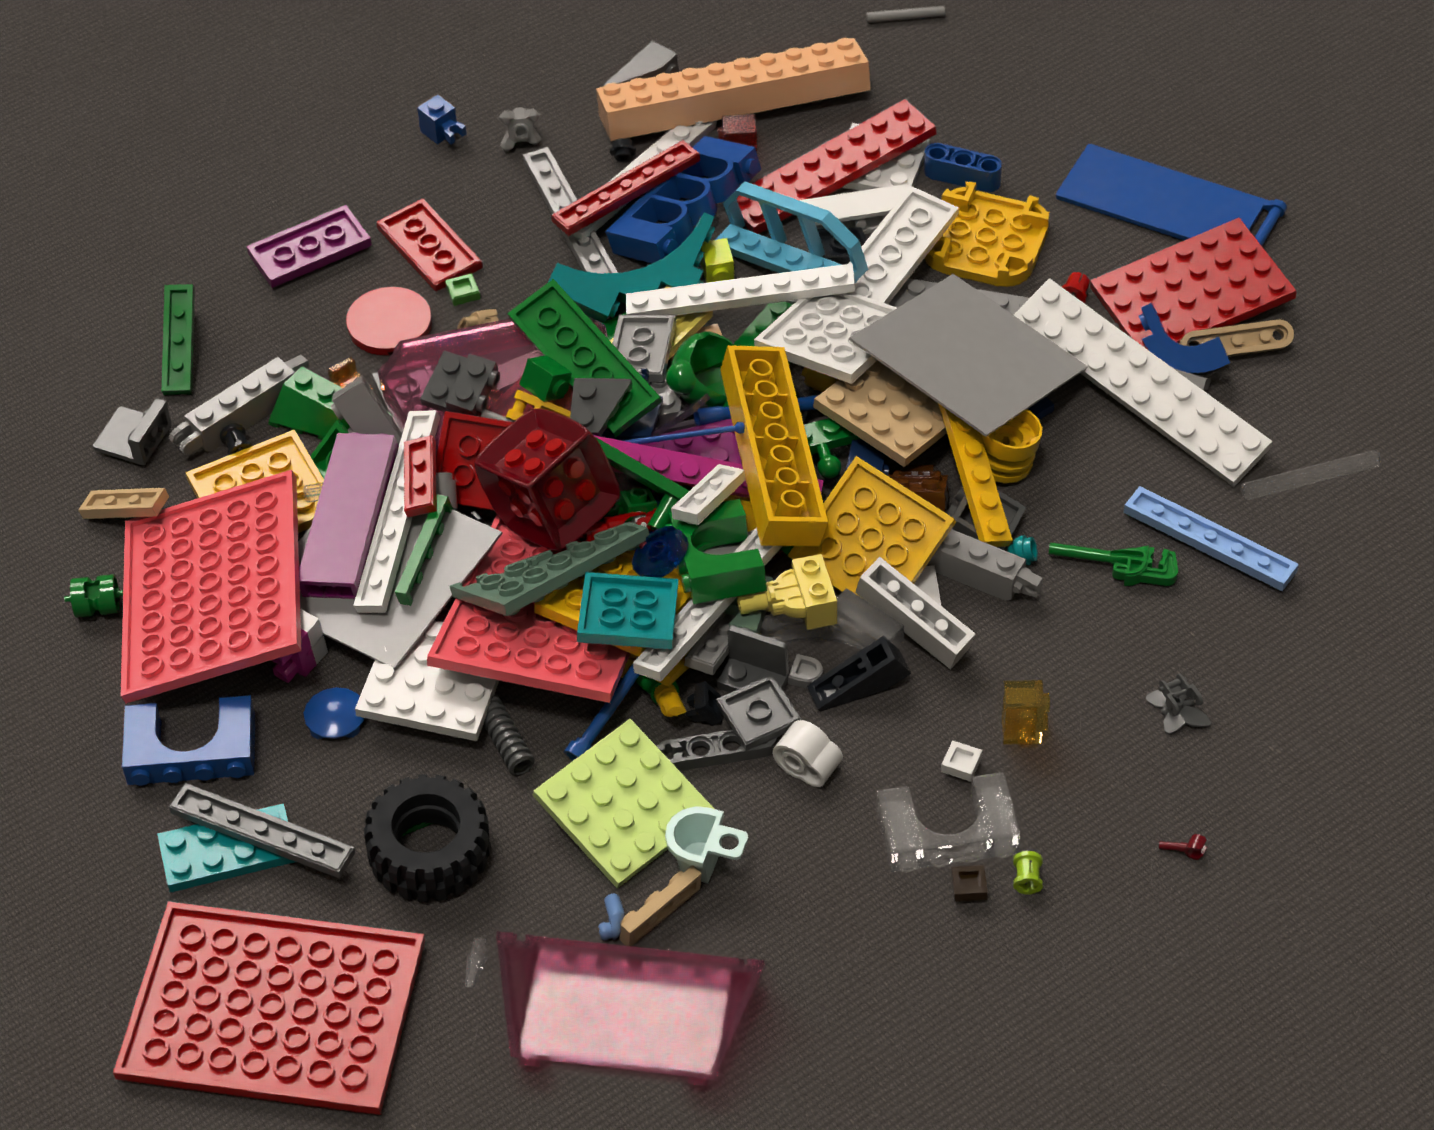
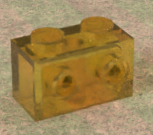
M1042 680L1004 681L1001 714L1003 744L1031 745L1041 743L1042 731H1048L1047 712H1050L1049 693H1043Z

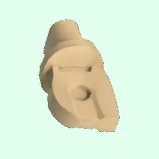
M496 309L481 310L472 313L470 317H463L457 327L458 333L460 335L469 334L471 337H477L480 333H493L499 326Z

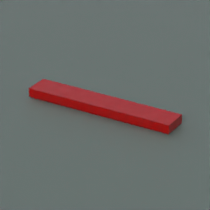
M682 140L551 215L552 222L570 236L700 161V153Z

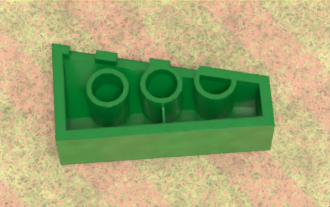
M301 366L283 384L268 421L269 425L277 428L280 425L290 427L291 431L295 430L299 434L304 432L318 435V439L322 440L336 420H339L331 405L334 404L332 401L333 394L342 389V387ZM344 418L340 420L347 430L351 428Z

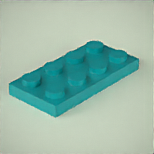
M284 803L258 809V811L288 822ZM199 824L157 834L170 893L296 862Z

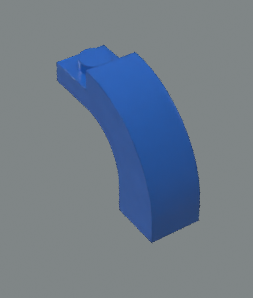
M1153 303L1141 307L1143 314L1138 315L1144 330L1150 329L1152 335L1142 340L1151 353L1170 367L1187 373H1203L1231 363L1219 336L1197 346L1181 345L1168 336Z

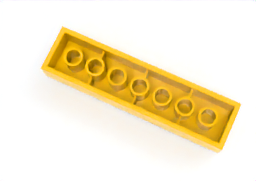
M728 345L720 371L733 426L737 422H744L745 425L744 433L734 432L743 470H745L746 484L761 546H820L828 519L785 348Z

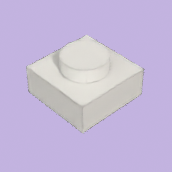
M952 740L941 764V772L972 781L982 759V750Z

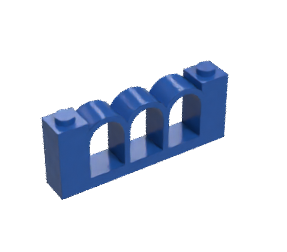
M704 136L693 146L700 153L699 162L647 191L606 230L613 254L655 263L677 249L693 232L694 226L697 225L704 212L714 216L717 212L716 203L726 201L740 187V184L749 182L761 170L755 147ZM704 175V176H708V177H712V178H701V177ZM680 198L689 199L687 201H679ZM657 220H660V221H665V222H668V223L658 224V223H655V222H656Z

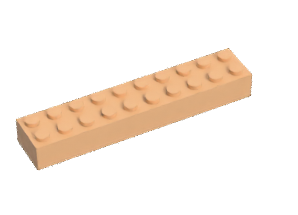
M841 38L837 42L827 44L815 43L811 47L801 49L790 48L785 52L775 54L764 53L760 57L738 58L734 62L724 64L712 63L708 67L698 69L686 68L682 72L672 74L661 73L656 77L646 79L635 78L630 82L620 84L609 83L604 85V87L596 88L599 117L610 141L670 130L677 126L696 125L695 122L699 121L706 123L871 90L869 61L854 38Z

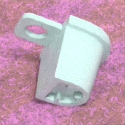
M695 806L683 809L671 818L666 827L665 841L668 850L677 859L680 871L685 872L693 865L702 873L701 882L708 884L719 856L732 860H738L742 857L748 841V834L742 830L723 826L724 811ZM727 836L735 837L739 844L734 849L722 848V838Z

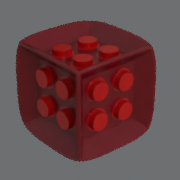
M533 409L519 417L491 441L475 461L478 479L499 518L517 535L551 550H562L566 548V544L577 541L610 511L620 496V489L614 471L594 435L580 423L546 409Z

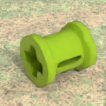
M1022 851L1013 857V865L1017 868V877L1014 879L1013 888L1018 893L1034 894L1040 892L1043 888V881L1039 878V868L1042 866L1043 860L1042 856L1037 852Z

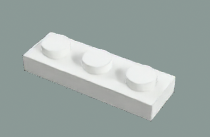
M718 464L671 508L672 519L699 525L745 481V470Z

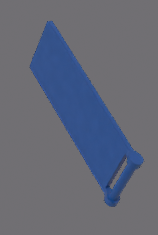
M1093 144L1086 146L1056 192V199L1182 240H1187L1237 218H1240L1250 231L1261 211L1265 209L1269 213L1255 235L1256 240L1262 246L1278 218L1282 217L1287 210V205L1284 201L1278 199L1266 200Z

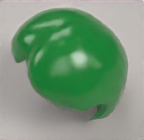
M711 331L697 333L688 337L674 355L672 364L666 374L667 385L692 407L728 406L720 370L727 346H734V344L728 338Z

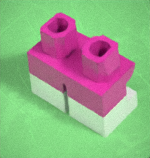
M300 609L301 652L272 660L277 663L273 667L274 675L287 683L297 673L306 677L328 653L319 619Z

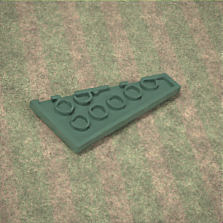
M631 522L596 533L593 541H573L566 544L567 550L553 555L552 551L548 550L506 565L504 573L490 575L484 573L476 576V583L465 587L460 582L450 585L452 597L504 616L515 615L520 612L522 607L530 603L539 602L548 593L563 589L572 580L585 576V572H592L593 569L602 564L615 561L616 557L620 554L637 549L640 546L639 544L650 539L648 527Z

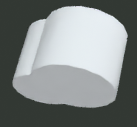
M797 720L792 723L772 752L774 760L786 773L803 780L813 787L823 786L843 759V754L839 747L830 741L819 727L804 720Z

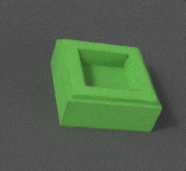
M472 273L445 280L453 306L481 299Z

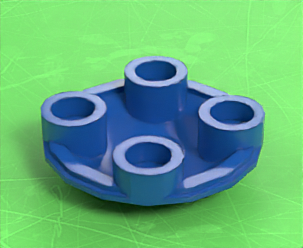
M338 687L325 689L315 694L308 701L304 710L305 724L310 729L311 735L316 739H335L344 736L351 738L358 735L360 725L364 722V718L356 716L355 711L360 696L347 688Z

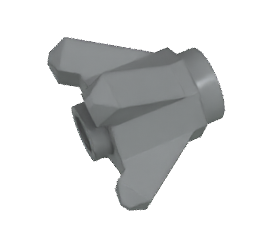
M518 107L512 111H504L498 118L504 125L508 126V129L500 146L508 152L514 147L516 142L528 141L533 145H537L542 138L533 127V124L537 122L541 114L534 108L525 109Z

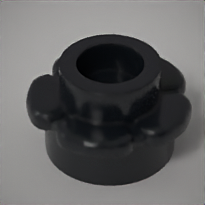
M627 138L616 139L612 143L610 155L614 156L619 162L630 161L636 155L634 142Z

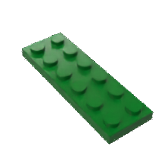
M554 279L507 313L509 319L542 356L548 355L572 372L569 386L572 390L574 378L631 379L633 384L631 391L625 393L619 403L620 408L614 417L609 419L607 429L615 438L662 402L661 397Z

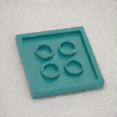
M585 572L577 642L672 649L679 579Z

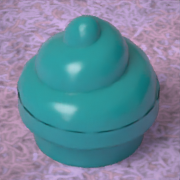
M1021 535L1015 538L1013 544L1007 548V552L1025 558L1026 565H1030L1031 561H1036L1038 558L1037 545L1033 537L1027 538L1026 535Z

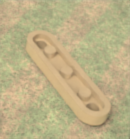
M1278 319L1191 331L1181 339L1179 344L1189 346V343H1195L1200 345L1219 336L1228 357L1284 349L1292 342L1294 330L1287 321ZM1274 331L1281 334V340L1274 339Z

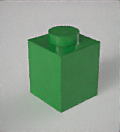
M548 355L528 358L519 385L544 402L562 399L569 389L572 372Z

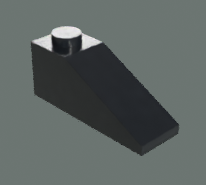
M882 636L807 685V688L817 709L822 712L885 691L912 673L901 651L885 636Z

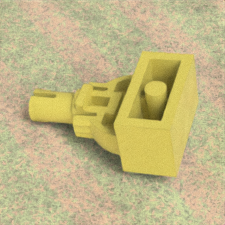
M822 554L793 559L792 569L781 573L776 580L766 582L767 591L737 596V604L741 615L759 610H768V612L771 611L773 616L784 614L792 618H803L807 630L837 624V599Z

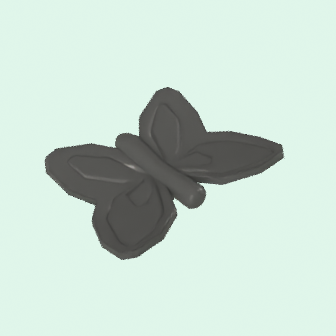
M1180 686L1171 688L1173 693L1182 690ZM1156 690L1148 693L1146 696L1147 702L1155 707L1162 708L1161 713L1166 715L1164 731L1167 734H1173L1185 724L1192 727H1210L1211 721L1198 708L1189 707L1193 706L1195 702L1191 698L1187 699L1186 694L1174 698L1180 710V713L1177 715L1173 714V709L1169 710L1166 706V697L1162 691Z

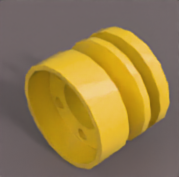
M1028 409L987 437L981 434L996 482H1018L1026 478L1032 469L1035 453L1042 437V425L1039 418Z

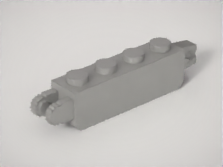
M302 355L286 362L276 357L184 415L185 422L172 430L169 435L170 441L175 445L180 443L179 449L186 455L193 451L195 452L201 447L205 451L212 452L223 445L219 435L227 425L238 423L246 430L270 415L283 384L301 366L310 370L308 360Z
M951 529L927 564V566L935 565V570L938 574L1004 601L1011 600L1015 593L1037 597L1042 589L1043 578L1032 573L1026 567L1025 558Z

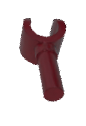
M1193 834L1188 843L1159 841V849L1185 852L1189 858L1198 860L1207 849V846H1205L1206 838L1199 834Z

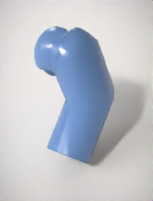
M609 894L604 899L609 922H602L598 926L602 940L611 938L615 940L620 936L621 921L625 914L620 897L617 894Z

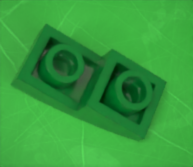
M633 488L628 491H620V502H616L610 511L598 522L603 521L605 517L637 511L650 512L657 508V502L649 488ZM632 517L628 518L625 523L631 522Z

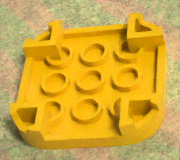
M966 182L965 187L956 188L952 191L946 189L942 194V200L958 207V216L926 255V263L938 272L948 275L954 274L957 277L995 286L1010 287L1026 281L1033 272L1048 233L1049 212L1039 204V198L1029 195L1027 202L976 191V182Z

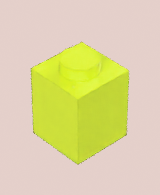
M727 238L711 240L709 243L703 242L700 250L704 252L700 263L706 283L734 279V260Z

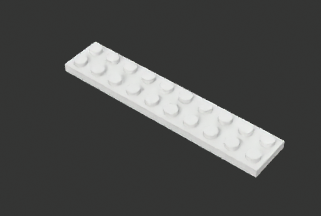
M1050 278L1014 314L1018 319L1087 365V369L1080 374L1232 487H1235L1272 447V440Z

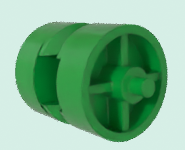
M115 574L97 576L95 581H92L90 577L72 578L70 581V596H64V601L71 602L75 618L93 616L95 611H99L101 615L117 614L120 612V599L123 596V590H120Z

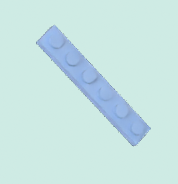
M1141 486L1138 487L1124 505L1125 514L1281 591L1285 589L1298 571V563Z

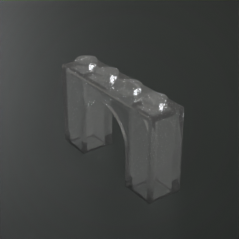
M1004 772L972 777L971 797L977 820L970 828L956 834H939L921 824L914 810L909 786L878 790L877 813L891 873L898 871L911 872L915 869L932 866L944 867L948 864L959 862L972 863L980 859L992 857L1006 858L1019 853L1021 835Z

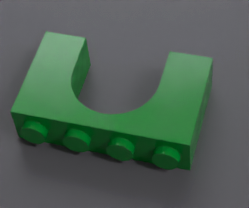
M740 499L722 502L699 525L672 519V512L668 511L670 524H665L667 541L670 542L673 559H676L678 575L681 576L684 593L690 592L693 604L767 591L764 563L758 548L723 555L703 552L714 546L745 541L747 539L746 514Z

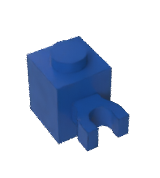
M439 95L417 107L420 131L436 144L441 143L445 139L450 144L454 143L455 133L460 134L462 137L467 135L466 126L457 122L455 107Z

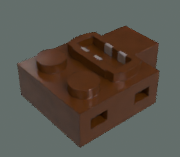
M906 465L903 471H895L893 475H888L935 507L946 512L948 475H941L940 471H934V465Z

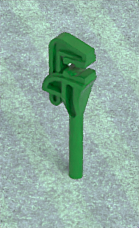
M1051 542L1049 545L1048 554L1113 564L1112 576L1115 579L1124 580V586H1132L1140 582L1170 586L1177 581L1178 565L1176 553L1168 549H1163L1158 568H1152L1154 547H1149L1148 545L1112 551Z

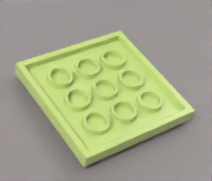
M628 719L533 791V797L616 888H619L668 850L665 841L666 827L675 814L683 809L695 806L714 809L631 719Z

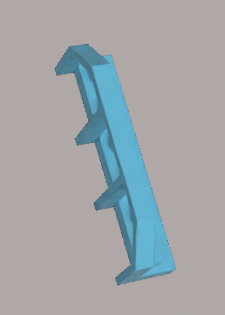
M744 182L723 203L730 225L715 240L727 238L732 256L778 273L842 265L822 257L825 251L815 224L817 222L847 250L850 261L853 264L855 283L868 270L859 239L828 210L748 182ZM739 195L759 202L771 239L743 229L745 222L736 199ZM777 209L797 215L809 252L784 244L787 238Z

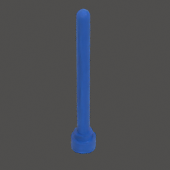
M633 664L617 685L611 702H605L582 737H577L575 741H570L564 750V754L572 761L592 747L591 745L640 676V674L634 673Z

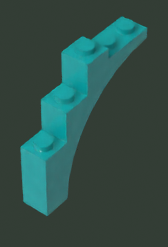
M704 212L693 232L677 249L663 259L644 268L623 273L600 274L576 270L557 263L548 282L554 279L588 317L601 323L605 322L608 316L614 317L620 302L626 304V294L664 289L666 286L672 288L702 284L704 281L699 279L703 271L696 267L699 266L704 252L700 250L703 242L709 243L715 227L711 226L714 216Z

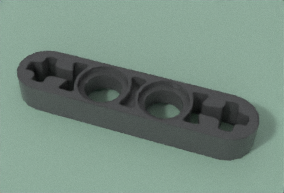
M733 730L665 740L659 743L657 747L664 755L671 753L673 758L669 760L679 771L770 756L777 744V737L767 741L766 744L758 745L745 751ZM730 741L740 744V748L735 751H728L723 746ZM698 746H703L709 749V752L706 755L697 756L692 753V750ZM682 750H686L687 757H683Z

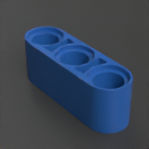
M932 143L925 148L924 173L928 178L965 187L966 182H976V190L993 192L1000 187L1002 162L998 157L942 143Z

